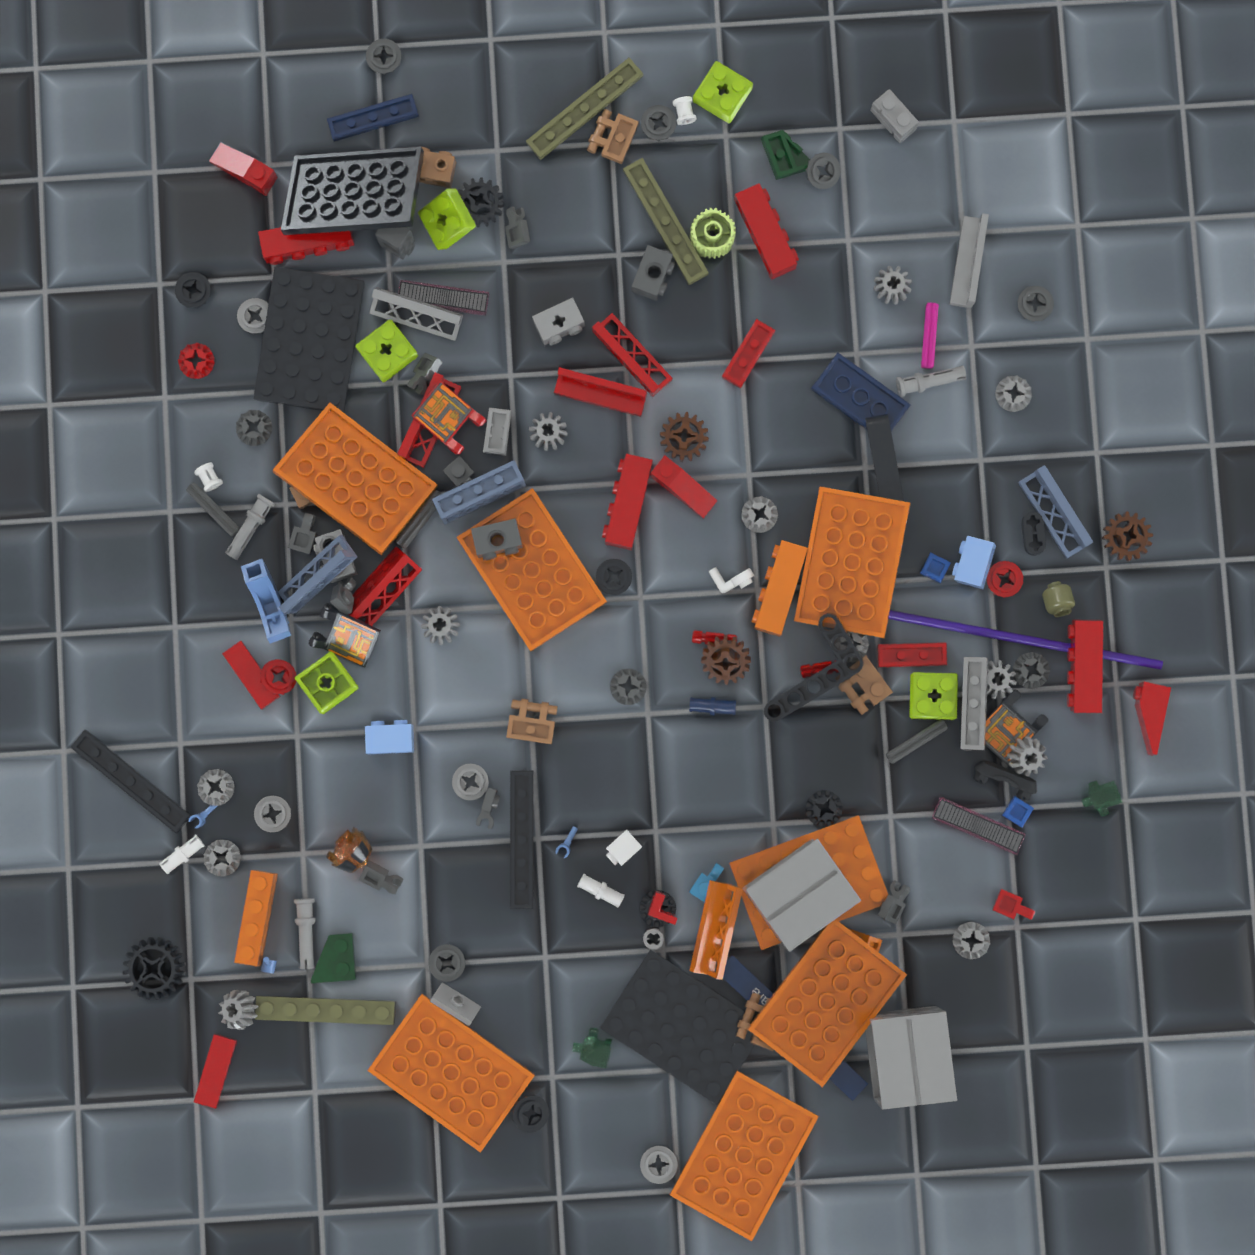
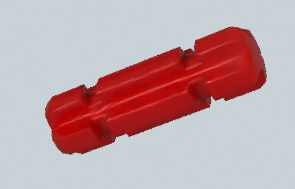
M695 630L692 634V642L698 644L705 642L707 644L710 641L714 644L715 637L718 636L720 640H723L724 634L714 632L703 633V631ZM732 634L727 635L728 640H732V638L735 636L736 642L737 636Z
M831 661L814 663L812 666L810 664L802 665L800 667L802 678H807L830 665ZM832 668L828 670L827 674H832L834 671L839 673V671Z

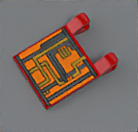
M441 381L435 385L411 415L456 455L460 454L464 447L452 437L469 418L478 427L483 426L486 422V419L481 414L472 409Z

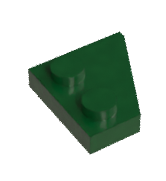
M784 130L762 136L761 142L776 180L804 172L807 169L810 159Z
M353 933L329 935L312 975L311 983L356 980Z

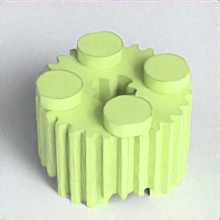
M712 208L710 210L705 209V212H701L700 216L697 215L691 224V243L698 255L704 258L707 256L709 259L711 257L715 259L716 256L720 258V255L724 256L734 244L735 223L732 222V219H729V215L726 216L725 212L721 213V210L718 211L717 208L714 210ZM710 231H715L716 236H710Z

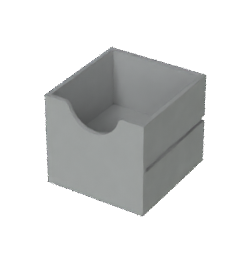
M818 839L809 840L742 888L782 946L789 952L862 901Z
M937 1006L879 1012L875 1018L870 1019V1025L865 1032L873 1098L882 1110L957 1101L946 1011Z

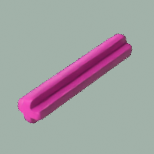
M932 302L927 303L925 310L921 367L924 369H932L934 367L939 305Z

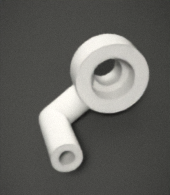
M717 567L708 571L721 593H726L738 585L742 589L753 582L751 578L755 576L749 568L725 582Z

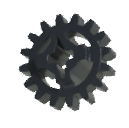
M480 177L477 183L472 178L471 185L464 182L465 190L458 189V193L464 204L467 201L471 205L469 213L474 222H476L477 228L480 227L482 222L488 227L489 220L495 223V215L501 216L502 211L499 208L504 207V202L500 201L504 198L503 193H497L499 186L492 187V180L484 183L483 177ZM490 193L495 199V204L489 200ZM481 199H483L484 204L480 203V204L477 206V205H476V201H477V202H480Z

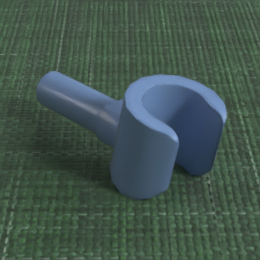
M210 805L200 814L192 815L189 818V822L197 817L199 825L195 828L202 827L205 824V818L217 806Z
M572 827L564 843H561L556 848V854L561 847L567 850L564 858L570 854V844L578 830L576 827Z
M264 957L261 971L274 974L277 961Z

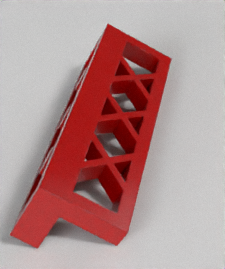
M613 313L601 323L598 321L592 327V332L652 397L673 380L668 372ZM613 321L618 327V335H611L604 327ZM622 331L626 336L620 335V332ZM620 339L630 340L633 343V352L626 351L620 345ZM635 356H645L649 360L648 368H641L635 361ZM650 372H660L666 379L657 385L650 377Z
M559 367L558 379L554 390L555 395L639 417L642 416L647 390Z
M435 372L422 401L439 381L455 389L454 393L457 396L461 386L444 379L443 375ZM413 418L397 455L424 469L438 438L433 435L432 438L423 441L421 431L425 427ZM430 443L426 449L425 444ZM419 446H423L425 451L422 461L410 457L413 449Z
M395 547L353 594L352 613L348 615L355 619L366 616L365 623L372 626L422 569L398 547ZM409 563L413 567L412 571L408 575L401 576L402 569ZM391 582H396L395 590L393 592L386 593V587L388 586V584ZM376 599H381V605L378 609L371 610V603Z
M655 890L648 915L676 925L677 916L661 910L665 894Z

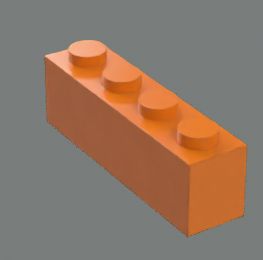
M781 540L780 546L775 544L771 556L775 558L773 567L768 566L765 579L769 580L767 588L761 589L758 601H761L762 604L760 610L755 609L751 621L755 623V630L778 637L781 636L808 548Z
M251 870L234 963L251 966L262 965L278 877L277 873Z

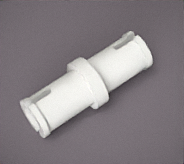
M194 835L193 838L181 847L177 846L175 852L159 862V865L166 874H169L181 863L188 862L189 857L205 845L197 835Z
M583 874L577 885L578 888L580 887L595 895L596 899L599 900L601 898L617 908L625 896L607 887V883H600L586 876V874Z

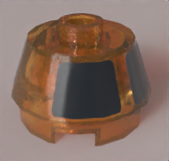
M353 827L352 832L349 830L345 831L335 841L334 852L329 851L326 857L332 862L333 867L353 873L358 868L361 869L366 865L369 860L368 857L372 852V847L363 831Z

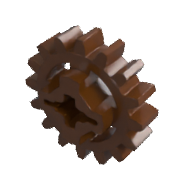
M688 412L685 413L684 417L676 413L675 420L669 417L668 421L670 424L662 425L666 432H660V437L665 438L660 444L661 446H667L664 450L665 454L672 452L671 459L674 460L676 456H679L680 462H683L684 457H688V460L692 461V455L695 454L699 458L701 455L699 450H706L703 442L709 441V437L704 436V434L708 433V428L702 429L704 421L697 422V415L689 418ZM682 423L681 427L677 430L671 431L675 425ZM689 425H693L697 429L698 433L693 432ZM684 432L687 433V437H690L686 439V442H683L682 438L678 437L682 436ZM670 441L675 442L679 446V450L675 449ZM697 444L695 448H693L690 451H687V448L690 445Z
M1126 511L1123 517L1118 513L1115 515V520L1109 519L1107 521L1110 527L1105 526L1103 528L1107 535H1104L1102 539L1108 541L1104 548L1110 547L1112 549L1109 554L1110 556L1116 553L1118 554L1117 560H1121L1125 556L1126 561L1129 562L1132 556L1137 560L1140 558V553L1146 554L1148 552L1145 547L1152 545L1148 538L1153 537V534L1147 531L1151 528V525L1145 526L1143 524L1146 520L1145 517L1139 520L1137 519L1138 513H1134L1130 517L1129 512ZM1127 522L1124 528L1116 527L1119 523ZM1137 527L1140 529L1142 535L1139 534ZM1129 531V537L1132 539L1126 542V536L1123 534ZM1113 538L1116 539V541H1117V543H1118V546L1115 544ZM1131 545L1139 546L1134 551H1128Z
M724 635L723 640H720L717 636L715 637L714 644L709 641L707 643L708 649H703L702 654L704 656L701 657V663L705 664L703 672L709 671V679L715 676L716 683L724 680L725 685H728L731 679L734 683H737L738 676L743 679L745 677L744 671L749 672L750 665L748 663H751V657L747 656L749 648L743 649L744 642L736 643L735 636L732 640H728L727 635ZM724 658H728L729 662H724Z

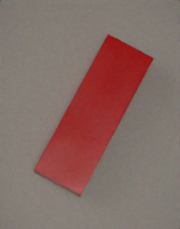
M756 319L722 374V378L741 389L776 330Z
M239 641L222 653L261 710L281 697L280 694L273 695L272 692L265 690L263 684L260 683V672L262 669L242 641Z
M947 643L877 645L878 668L947 666Z
M218 1034L213 1035L194 1103L217 1108L237 1040Z

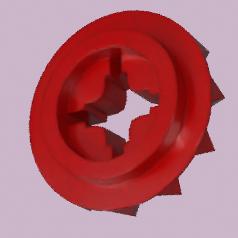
M197 342L191 345L187 344L180 351L178 359L180 370L187 377L193 379L207 376L212 371L215 362L212 351L206 345ZM197 352L198 357L205 361L198 362L195 370L194 364L188 360L193 359Z
M997 562L989 569L986 579L988 588L994 595L1003 598L1013 596L1023 585L1022 571L1012 562ZM1010 572L1008 580L1012 584L1005 583L999 587L1001 579L998 575L1004 576Z
M281 659L271 660L263 666L260 672V683L263 684L265 690L272 692L273 695H284L291 691L296 684V671L287 661ZM284 672L281 678L283 682L277 681L273 683L275 677L273 674L279 675Z

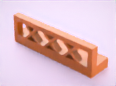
M709 881L689 971L723 980L742 888L728 883Z

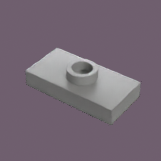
M489 408L483 453L506 456L512 410Z
M443 982L430 1000L431 1003L470 1026L481 1008L480 1005Z

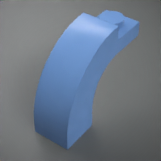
M263 559L241 566L245 583L257 605L269 643L271 644L291 636L287 615L279 608L283 603Z

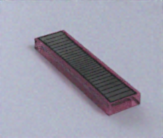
M400 280L398 294L451 311L487 315L489 292Z
M943 797L939 798L931 817L1014 855L1018 854L1026 835Z

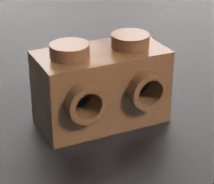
M422 147L424 156L419 183L451 189L456 168L455 156L446 151H439V153L430 152V149Z

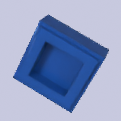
M930 552L920 574L941 583L951 562Z
M1013 796L1001 816L1022 828L1034 808Z

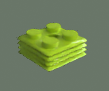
M715 61L693 95V102L730 124L751 92L753 82L720 62ZM719 89H726L727 94L719 95Z
M456 188L446 189L418 211V215L437 250L448 249L476 227Z
M391 319L356 344L359 353L383 383L418 357L417 351ZM384 347H392L390 355L382 354Z
M331 651L295 677L297 683L320 714L327 713L359 689L345 667ZM324 678L332 679L330 688H322Z
M911 673L910 718L957 719L958 675L956 673ZM933 690H935L936 694H939V698L935 702H932V698H928V694L932 693Z

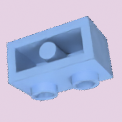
M967 536L966 541H962L959 548V554L962 555L960 562H956L952 575L955 576L954 580L957 583L984 589L996 545L990 541Z
M394 720V725H385V721H372L371 726H365L366 754L414 753L413 725L408 724L407 720Z

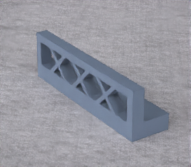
M515 460L433 498L432 501L444 525L526 487V484Z
M1045 465L1018 482L1035 511L1042 516L1044 525L1066 559L1093 543V540ZM1035 477L1041 485L1039 493L1030 491L1026 485L1028 481ZM1041 498L1050 499L1053 504L1051 512L1041 509L1039 506ZM1053 517L1061 518L1064 521L1063 531L1053 528ZM1065 536L1074 538L1079 546L1068 552L1064 545Z
M343 535L335 538L278 591L284 601L279 608L284 614L297 613L357 558V555ZM340 544L344 550H340L335 555V548ZM327 559L328 562L319 570L320 561ZM307 573L313 574V576L306 583H304L305 575ZM292 587L298 588V590L289 597L287 592Z

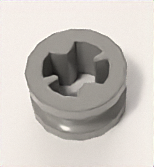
M656 928L646 930L643 936L645 946L652 950L662 946L664 941L662 932ZM650 933L653 935L659 934L660 938L657 939L660 941L658 944H649L647 942L649 937L647 936Z

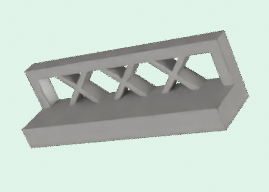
M982 213L980 218L963 217L949 305L972 308L975 303L989 214Z
M379 287L374 288L372 294L373 302L369 314L388 320L391 319L394 322L456 341L463 314ZM382 300L388 302L392 309L383 313L377 311L376 307L378 301ZM400 307L410 309L413 317L407 320L402 319L397 309ZM422 314L432 316L435 323L428 327L424 326L418 316ZM415 318L417 323L411 322L410 320ZM443 321L454 323L453 334L444 332L439 323ZM437 325L439 330L433 329L432 327Z
M964 657L961 749L965 751L985 750L988 658Z

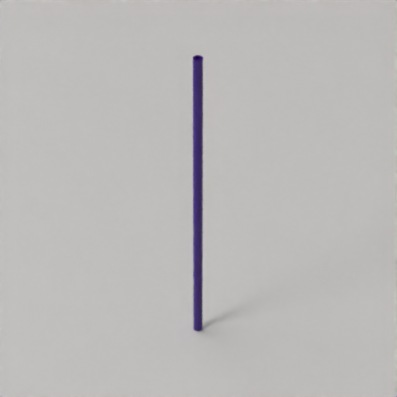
M890 610L888 618L1067 652L1068 648H1071L1070 643ZM1103 650V659L1159 670L1163 666V661Z

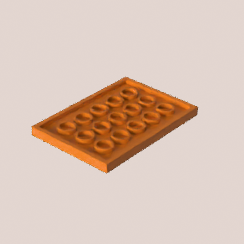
M332 403L325 407L273 469L274 474L380 555L388 548L438 485L404 458L398 456L396 452Z
M819 487L794 621L818 626L819 619L824 614L833 613L839 618L848 632L885 638L910 502ZM826 617L823 620V627L835 628L836 622L833 618Z
M533 488L456 537L530 652L607 603ZM516 518L523 548L518 549L519 552L512 555H505V552L496 554L497 557L490 560H483V557L478 558L471 529ZM496 535L492 538L491 544L500 546L504 538L501 535Z
M859 815L729 863L737 886L743 888L809 840L818 839L862 900L836 918V920L842 921L880 907L888 896ZM742 890L741 897L761 950L780 944V941L744 890Z
M835 919L821 930L747 1029L823 1087L870 1025V1019L876 1017L907 974Z
M422 993L367 1071L481 1153L535 1074L462 1021L431 1003V999Z
M736 1071L671 1190L670 1196L752 1241L819 1116L747 1075Z

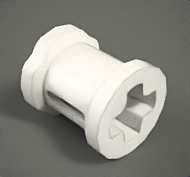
M690 96L680 97L672 102L677 110L678 119L676 121L678 125H687L697 120L696 115H693L691 106L693 100Z
M212 462L206 463L194 471L195 475L199 476L205 487L203 489L205 492L212 491L223 484L222 479H218L214 472Z

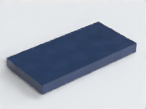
M838 352L811 388L812 391L866 430L865 418L888 414L892 432L911 406L907 401Z

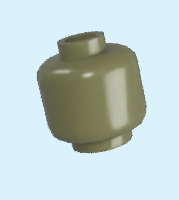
M1059 581L1052 582L1042 593L1044 604L1049 614H1054L1055 617H1062L1072 612L1071 609L1075 606V600L1069 585L1061 584Z

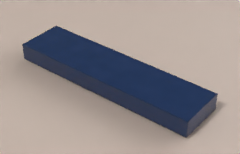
M409 94L327 118V122L335 142L417 118L419 114L413 94Z

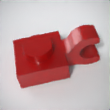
M1000 889L992 911L1013 920L1016 914L1030 920L1033 919L1035 914L1034 910L1020 905L1023 898L1003 889Z

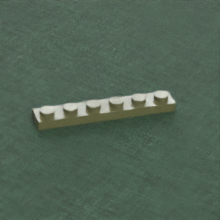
M628 57L527 139L526 144L540 160L543 159L643 77V73Z
M641 158L624 167V174L667 249L673 254V259L688 285L707 276L709 272L644 159Z
M256 996V1005L259 1007L255 1009V1013L258 1015L255 1020L394 1025L396 1001Z

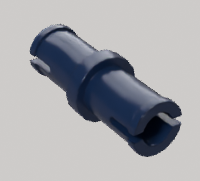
M691 697L689 712L710 713V715H715V713L735 715L736 700H716V697H711V699Z

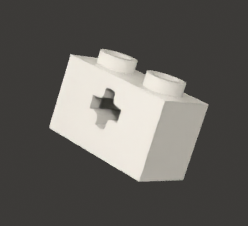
M626 830L606 848L609 851L606 856L614 865L619 862L622 866L642 846Z

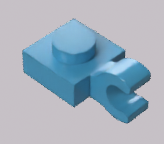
M716 863L708 876L701 873L689 893L705 903L709 881H716L724 868Z

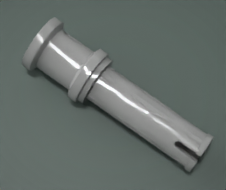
M962 365L923 375L918 372L911 377H897L896 386L899 396L904 397L907 393L916 391L922 393L926 388L966 380V371Z
M260 494L257 495L258 499L252 509L246 512L248 517L231 545L225 551L227 555L235 560H238L258 526L265 523L266 520L264 518L271 507L276 505Z
M314 898L294 899L297 908L295 923L299 928L300 969L315 968L312 924L315 922L312 903L315 902Z

